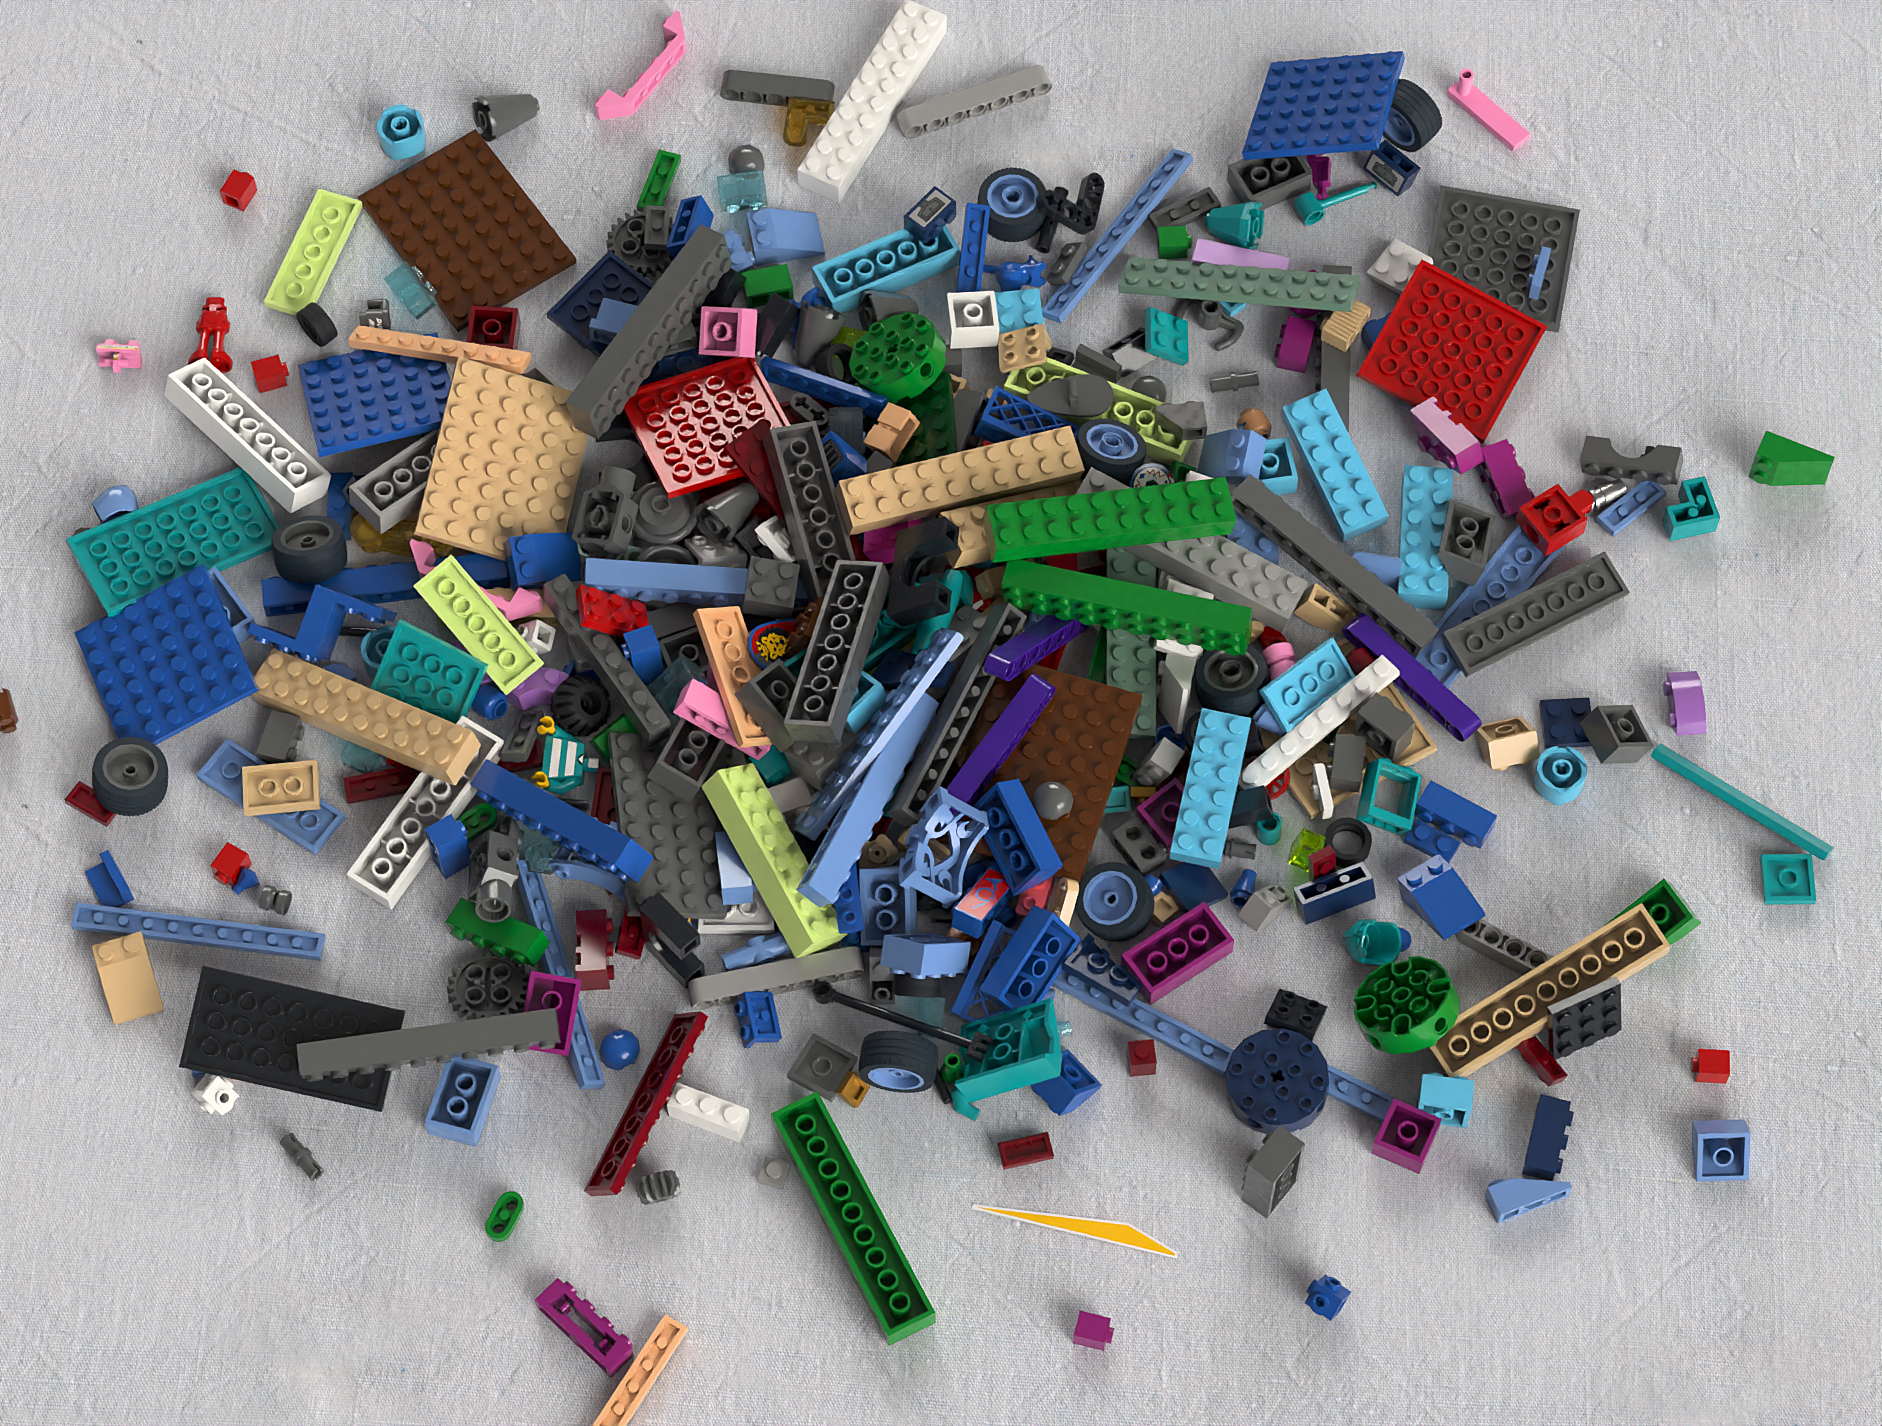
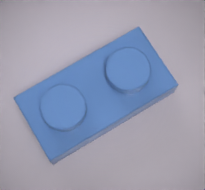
M1542 246L1540 255L1535 254L1532 268L1536 270L1534 274H1529L1526 286L1530 288L1529 298L1538 300L1551 248Z

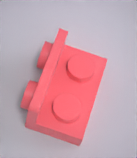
M1054 876L1021 893L1015 910L1016 915L1026 917L1033 905L1047 910L1054 889Z

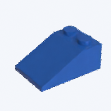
M573 532L537 533L509 537L503 543L512 591L518 590L519 587L522 589L543 587L545 583L564 573L571 582L582 581L580 577L582 566L577 542L572 539Z
M1439 854L1397 878L1401 899L1443 940L1486 916L1484 910L1454 868Z

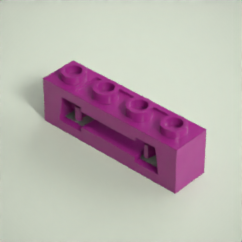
M557 1278L535 1299L537 1308L612 1378L634 1356L631 1347L633 1345L632 1342L624 1334L619 1336L613 1330L614 1325L605 1316L600 1318L594 1312L596 1310L595 1307L587 1299L582 1301L576 1295V1289L568 1281L563 1283ZM569 1304L574 1308L575 1314L603 1339L598 1344L600 1350L595 1347V1342L567 1316L571 1311Z

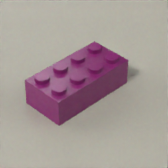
M1203 902L1121 955V965L1142 985L1140 993L1149 1005H1152L1232 953L1234 939L1208 905Z

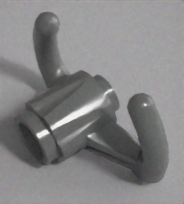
M1185 298L1178 306L1175 316L1183 319L1187 308L1195 303L1199 309L1198 322L1203 329L1215 330L1221 327L1232 330L1233 333L1228 338L1214 345L1216 351L1227 349L1235 344L1244 331L1242 322L1222 311L1223 307L1219 301Z

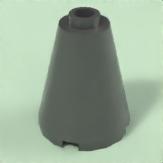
M531 94L478 96L474 98L477 102L472 103L476 127L482 128L484 133L480 135L486 142L494 141L536 117L537 111L540 109L537 98H533Z
M803 300L800 306L794 359L798 361V366L810 369L811 366L815 367V360L819 351L831 345L844 325L847 316L839 317L840 312L815 303L814 307L808 306L809 301Z
M743 482L699 504L693 512L694 518L697 516L700 521L697 524L698 528L713 543L717 544L720 541L723 543L722 546L727 545L732 541L758 503L759 493L751 483Z

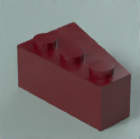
M606 909L576 911L577 965H575L577 979L582 980L580 991L610 989V980L615 979L614 965H609V957L614 956L613 941H609V933H613V919L608 918Z

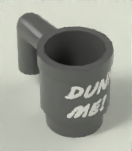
M387 299L367 300L368 310L366 312H359L360 326L391 330L389 301Z

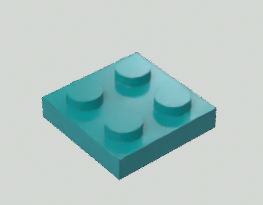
M1153 307L1146 309L1145 352L1181 366L1188 363V321Z
M1761 854L1760 867L1764 905L1816 903L1812 854Z

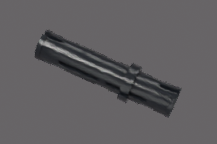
M1055 187L1054 192L1067 198L1069 191L1066 188ZM1047 215L1035 247L1038 252L1045 254L1050 251L1059 223L1054 219L1051 221L1052 218ZM1049 225H1051L1050 230H1049V233H1048V236H1047L1046 234H1047Z

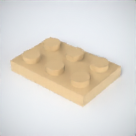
M317 760L242 767L243 810L245 816L320 809L319 765Z

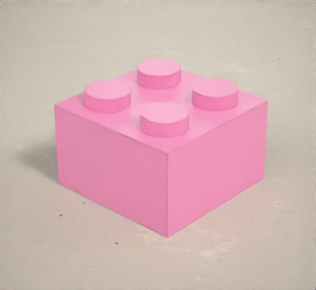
M702 306L699 354L755 358L757 310Z

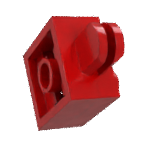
M1556 484L1519 507L1516 523L1546 557L1584 533L1588 520L1585 515L1592 509L1593 497L1588 491L1583 489L1568 496L1560 485Z

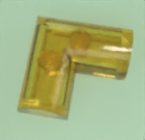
M789 98L783 133L784 142L793 147L804 146L807 140L809 124L826 125L836 110L835 101Z

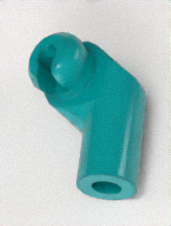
M957 1087L953 1088L951 1100L954 1110L976 1121L980 1114V1109L968 1104V1100Z

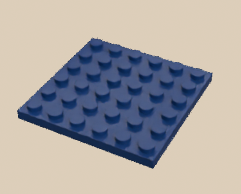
M1403 51L1272 62L1242 150L1244 160L1378 150L1404 64L1405 56Z
M437 332L423 335L439 338ZM363 349L298 365L319 457L440 429L451 384L446 362Z
M203 564L136 599L135 603L126 607L116 616L107 617L106 615L74 632L119 739L122 737H138L157 745L259 691L208 569Z

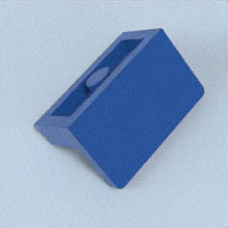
M109 850L100 853L102 863L87 870L85 874L103 906L119 908L134 900L133 895Z

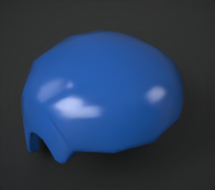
M622 1029L614 1030L608 1033L602 1040L599 1050L600 1059L607 1068L617 1071L622 1070L625 1066L634 1064L640 1052L639 1040L632 1032Z

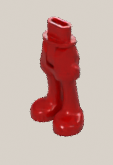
M206 298V305L202 306L200 318L196 322V331L199 333L198 347L190 355L188 365L202 358H206L209 361V338L214 335L210 363L221 373H227L232 369L233 361L224 350V338L230 331V322L227 318V307L224 306V298Z

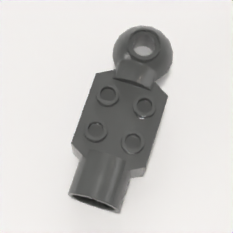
M605 466L602 470L599 485L583 492L572 539L591 553L588 558L616 560L617 556L628 550L639 505L631 500L636 475L629 470ZM585 562L583 563L580 574L583 584Z
M506 816L502 823H498L494 831L489 830L485 833L469 862L468 899L476 901L475 912L477 916L487 922H500L507 919L511 914L512 885L516 882L519 875L517 862L520 856L519 849L524 839V831L519 829L515 820L510 816Z

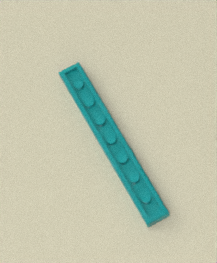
M1660 744L1653 750L1651 754L1653 759L1822 861L1831 854L1834 848L1665 745Z

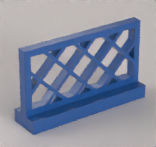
M995 386L974 434L995 444L1071 426L1075 439L1080 426ZM996 396L1005 399L1008 404L1000 406ZM1018 408L1027 410L1030 415L1021 416ZM1011 410L1015 418L1007 419L1003 411ZM997 413L1000 420L988 414ZM1040 419L1048 420L1051 425L1043 427ZM1033 420L1037 428L1029 429L1025 422ZM1019 423L1022 431L1011 426V424Z
M996 920L992 921L952 1007L950 1016L971 1023L1007 1012L1003 1009L989 1014L984 1002L989 999L982 997L979 987L986 979L984 976L987 970L989 973L992 970L990 967L991 961L999 958L1004 951L1001 945L1004 933L1013 937L1016 931L1003 926L1002 923ZM999 947L1001 953L995 955V952ZM978 993L980 999L973 1001L976 994ZM981 1002L986 1016L975 1019L967 1015L972 1005Z

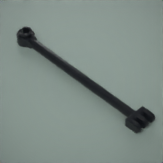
M820 981L814 985L815 989L812 988L814 999L818 1003L836 1002L967 1049L966 1057L980 1063L985 1058L983 1054H987L989 1050L988 1046H991L994 1041L990 1036L976 1032L972 1040L836 992L831 984L826 981Z

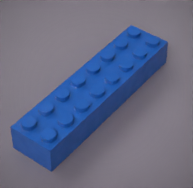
M487 759L470 783L471 786L478 790L476 795L488 802L487 804L494 807L495 810L506 812L505 814L512 817L515 821L518 822L520 820L531 830L540 831L549 840L558 841L567 850L576 851L585 860L596 862L595 864L607 872L609 870L614 872L615 876L625 882L629 878L638 883L654 858L626 835Z

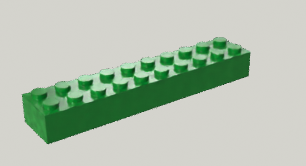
M1226 477L991 504L986 506L982 518L992 563L1231 534L1237 521Z
M1023 560L1007 562L1001 583L1004 603L1009 602L1018 610H1030L1037 615H1054L1061 620H1078L1085 625H1102L1109 630H1126L1133 635H1150L1157 640H1174L1181 645H1198L1210 651L1217 649L1233 656L1239 654L1246 655L1252 632V608Z
M818 1091L771 1113L772 1125L888 1346L936 1323V1313Z

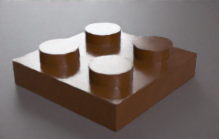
M820 596L814 603L810 602L804 613L800 612L793 623L796 628L789 634L785 642L788 647L784 655L792 658L810 643L824 597Z

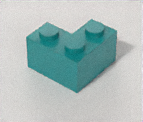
M1706 477L1682 481L1678 492L1681 504L1666 507L1662 519L1669 542L1715 532L1720 520V515Z

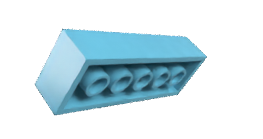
M946 225L935 239H930L926 244L905 229H901L813 266V284L815 287H819V294L824 298L826 307L836 310L842 315L861 307L859 306V298L863 291L876 290L894 293L958 266L960 249Z
M1327 389L1282 407L1281 418L1342 543L1386 524L1389 515Z
M1404 465L1398 558L1401 559L1402 564L1396 593L1415 608L1445 610L1448 597L1449 573L1438 556V550L1448 503L1452 499L1453 469Z
M1205 708L1201 709L1170 850V859L1220 869L1251 718Z

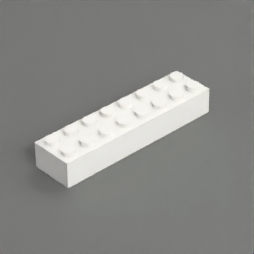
M202 358L168 375L164 396L290 514L327 495L331 474L206 358Z
M463 715L456 724L472 730L481 746L456 786L421 772L346 874L350 885L392 910L431 856L424 829L450 814L454 820L457 819L478 791L470 783L484 761L487 759L497 765L502 758L501 751L504 747V740Z

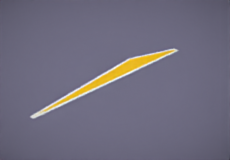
M977 1204L972 1205L974 1210L1177 1259L1178 1252L1130 1223Z

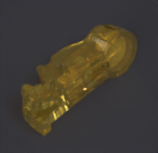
M360 513L350 524V533L354 542L361 550L367 553L374 554L386 551L399 556L413 557L410 547L412 539L418 542H427L434 549V553L440 557L447 556L455 547L415 535L414 531L417 521L401 520L382 534Z

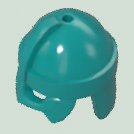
M1363 919L1356 922L1342 935V940L1345 941L1348 953L1355 961L1361 964L1381 966L1393 960L1395 962L1400 954L1401 933L1398 926L1394 923L1377 922L1376 919Z

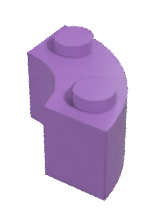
M539 668L506 695L508 703L518 710H529L539 705H550L552 703L551 697L562 681L569 678L570 675L555 669Z
M1697 671L1667 673V681L1663 682L1664 696H1667L1671 709V713H1668L1669 727L1673 728L1677 736L1707 734L1704 694Z

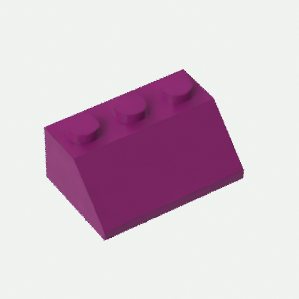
M534 971L529 972L523 1012L555 1008L558 1016L561 1043H555L554 1048L540 1049L539 1046L529 1047V1050L569 1056L582 980Z

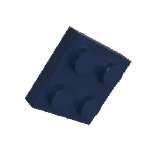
M1589 697L1540 700L1539 708L1545 749L1558 746V748H1566V746H1592L1580 724L1591 713Z

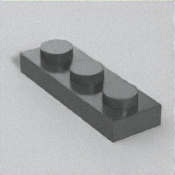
M1207 187L1149 214L1148 220L1156 232H1158V227L1185 226L1206 216L1207 213L1211 212V209L1221 207V203L1212 189Z
M519 710L501 751L502 761H512L515 763L527 761L538 735L537 727L542 725L540 719L544 717L543 710Z

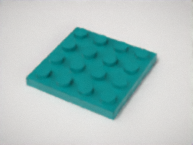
M401 619L396 625L370 689L456 724L462 715L464 717L467 716L489 664Z

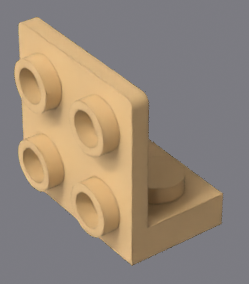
M1043 323L999 334L998 349L1001 373L1046 363V350L1052 348V341Z

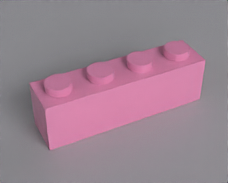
M694 679L682 689L673 713L717 738L725 740L726 743L758 761L770 750L771 745L738 747L721 694Z

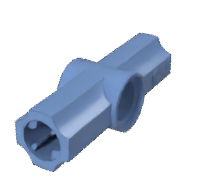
M780 931L768 937L764 935L756 936L747 941L745 946L721 955V960L726 972L773 963L776 958L792 951Z

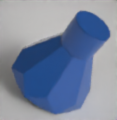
M242 867L238 882L232 887V890L239 895L245 889L260 885L256 873L246 867Z

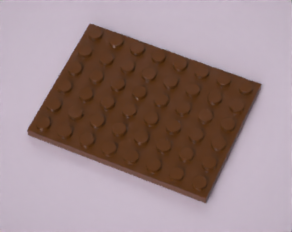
M476 129L358 196V200L362 201L364 210L457 332L468 327L471 305L502 307L577 263L576 257Z
M1034 664L1010 681L998 677L995 678L984 699L961 768L1032 674L1035 673L1055 686V693L974 804L998 782L1019 779L1032 806L1035 790L1041 784L1049 781L1064 784L1071 790L1074 799L1070 813L1062 815L1057 820L1044 819L1039 815L1038 817L1063 864L1053 876L1070 878L1080 883L1143 696L1139 693ZM965 815L961 821H968L970 823L973 819ZM947 832L936 838V841L950 846ZM982 836L972 852L995 859L984 836Z

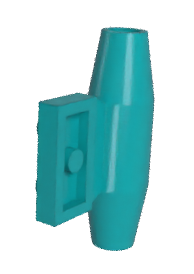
M947 569L939 579V582L952 591L950 613L901 627L887 616L886 608L883 622L904 629L917 627L912 649L913 654L918 655L920 651L926 650L931 643L930 638L936 630H940L942 627L949 628L959 603L963 575L955 569Z

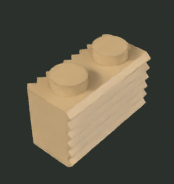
M1356 299L1351 312L1332 311L1333 314L1330 318L1325 317L1320 326V330H1322L1321 340L1343 352L1347 351L1370 318L1371 307Z

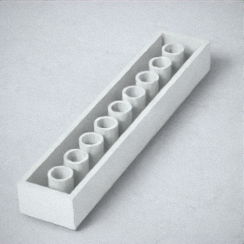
M911 0L903 2L798 168L799 186L840 203L947 32L946 15Z

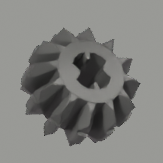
M673 1170L643 1176L636 1181V1191L641 1204L659 1203L673 1199L680 1194L679 1178Z

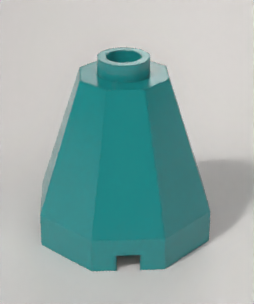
M1251 201L1211 209V212L1206 215L1205 226L1208 227L1209 233L1231 245L1255 250L1259 245L1255 243L1256 238L1261 239L1263 234L1265 214L1264 210H1259L1260 207H1263L1262 202Z

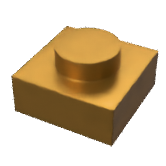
M1130 787V801H1135L1136 805H1141L1156 793V787Z
M848 1071L835 1093L851 1107L858 1108L870 1086L861 1080L855 1072Z

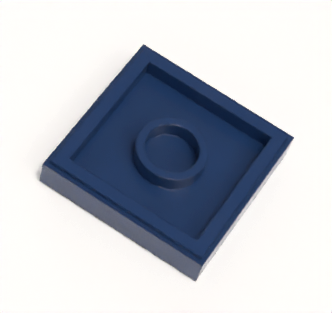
M1184 862L1162 872L1158 877L1184 914L1203 902L1209 907L1226 899L1228 896L1227 891L1209 867Z

